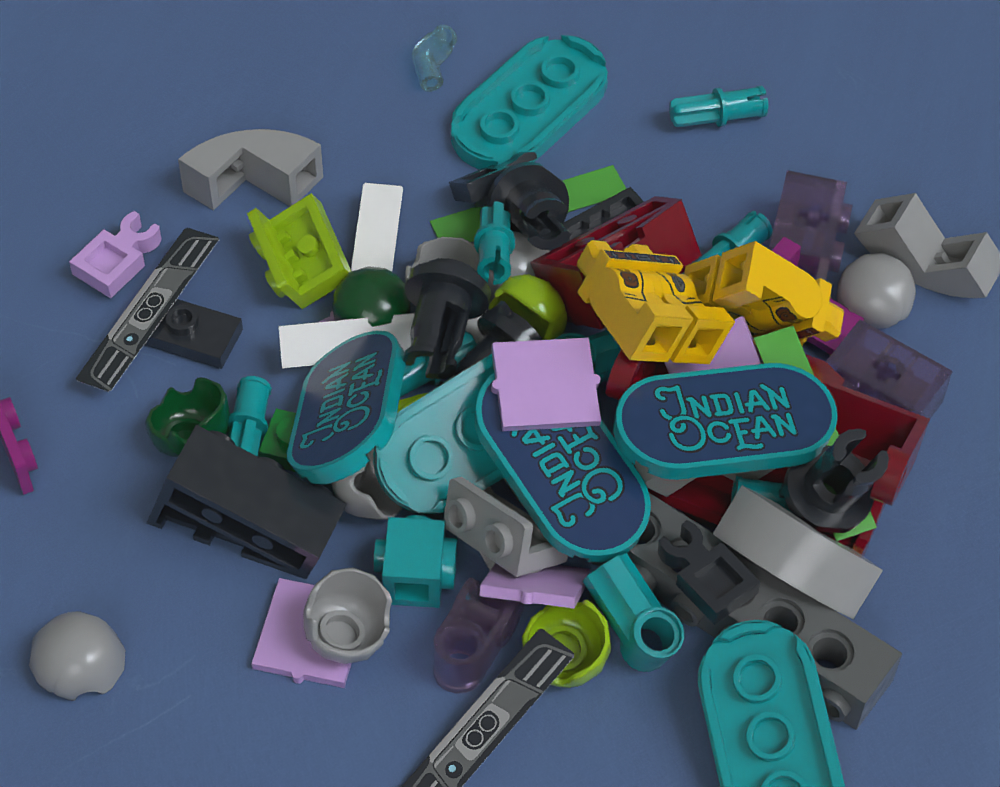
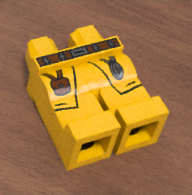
M591 240L587 243L577 261L578 268L585 276L577 293L585 303H591L593 310L629 360L668 362L671 359L673 363L710 364L735 323V320L724 308L705 306L699 300L691 278L685 274H679L683 264L676 256L653 254L647 245L632 244L625 248L624 251L612 250L606 241Z
M757 241L722 253V256L717 254L685 267L684 274L693 281L699 300L705 306L724 308L734 320L743 316L753 338L794 326L800 343L803 346L808 337L815 336L826 342L838 338L841 333L844 310L829 301L832 284L822 278L815 280L810 274Z

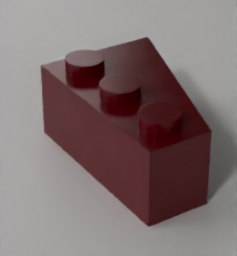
M654 196L572 239L561 247L555 248L534 259L530 264L536 277L548 281L560 293L567 311V322L574 323L577 326L584 325L603 329L605 325L593 310L591 303H585L577 293L585 279L584 274L577 266V261L588 242L591 240L606 241L612 250L624 251L625 248L632 244L647 245L653 254L676 256L683 264L679 274H682L685 271V267L702 256L682 199Z

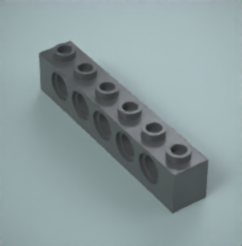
M649 493L651 501L650 517L639 539L646 543L636 544L627 554L657 600L670 608L682 623L691 627L697 626L714 638L726 628L749 620H767L790 630L811 651L816 664L829 719L837 722L843 721L857 730L893 682L902 653L834 609L806 595L755 564L721 541L712 532ZM686 520L694 523L701 530L703 545L708 551L722 542L760 581L757 595L715 625L677 587L678 573L673 571L675 568H671L663 563L657 552L659 539L663 536L676 547L683 548L688 546L680 537L681 525ZM590 562V563H592V564H594V565H597V566H601V565H603V564L606 563V562H603V563H601V562ZM816 660L831 661L838 668L829 669L822 667Z

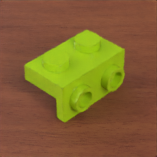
M312 193L270 220L257 208L247 213L254 230L249 234L250 241L258 254L267 261L270 269L265 271V277L272 290L280 298L288 296L301 309H304L336 289L337 285L351 272L323 205Z

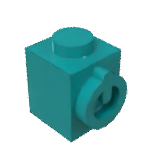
M411 515L405 518L388 517L386 539L376 538L374 572L382 573L383 586L392 598L391 605L440 608L442 589L454 590L458 538H445V520H431L421 515Z

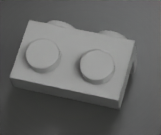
M463 477L453 478L449 481L444 513L446 530L516 577L529 573H538L542 569L567 562L568 556L556 550L546 540L530 515L496 493L487 494Z

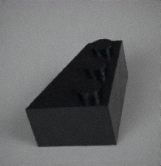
M196 425L166 477L146 524L162 529L168 520L196 530L193 534V539L197 542L210 546L214 537L244 547L241 551L243 558L307 579L327 545L347 503L335 498L328 488L320 484L307 483L286 472L283 466L275 460L267 457H257L236 446L234 441L227 435L219 431H208Z

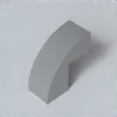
M253 129L223 134L195 146L178 159L183 192L213 211L245 180L286 205L292 206L302 199L323 178L321 144L301 135L279 130Z
M916 193L875 199L854 233L871 254L884 253L900 259L910 269L916 285L937 293L962 298H986L1000 274V252L987 232L945 238Z
M743 485L713 532V535L755 564L806 595L851 619H854L883 571L855 550L818 532L780 504Z

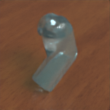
M436 26L433 32L426 34L413 48L412 60L420 86L425 91H435L444 83L440 65L451 55L453 47L457 43L456 32L450 26Z

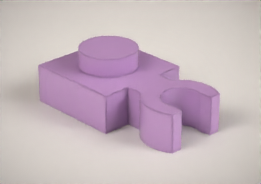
M135 211L129 213L122 219L120 224L121 231L116 236L103 229L69 261L72 275L111 299L145 266L143 253L150 252L158 247L162 239L160 227L157 224H153L147 231L136 233L142 227L140 215Z

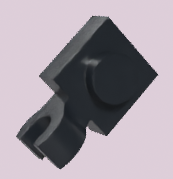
M519 152L502 164L490 165L450 181L449 185L454 200L473 203L475 208L487 206L490 188L499 174L512 165L537 159L536 153Z

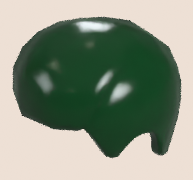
M367 266L349 272L337 285L333 295L332 309L334 320L368 318V323L375 327L391 323L394 315L410 314L411 302L405 294V283L397 274L386 268Z
M204 377L195 379L192 390L188 392H178L173 387L167 389L160 405H156L149 411L145 421L147 434L153 445L160 452L168 456L178 457L196 425L208 431H219L226 435L230 416L227 395L221 384Z

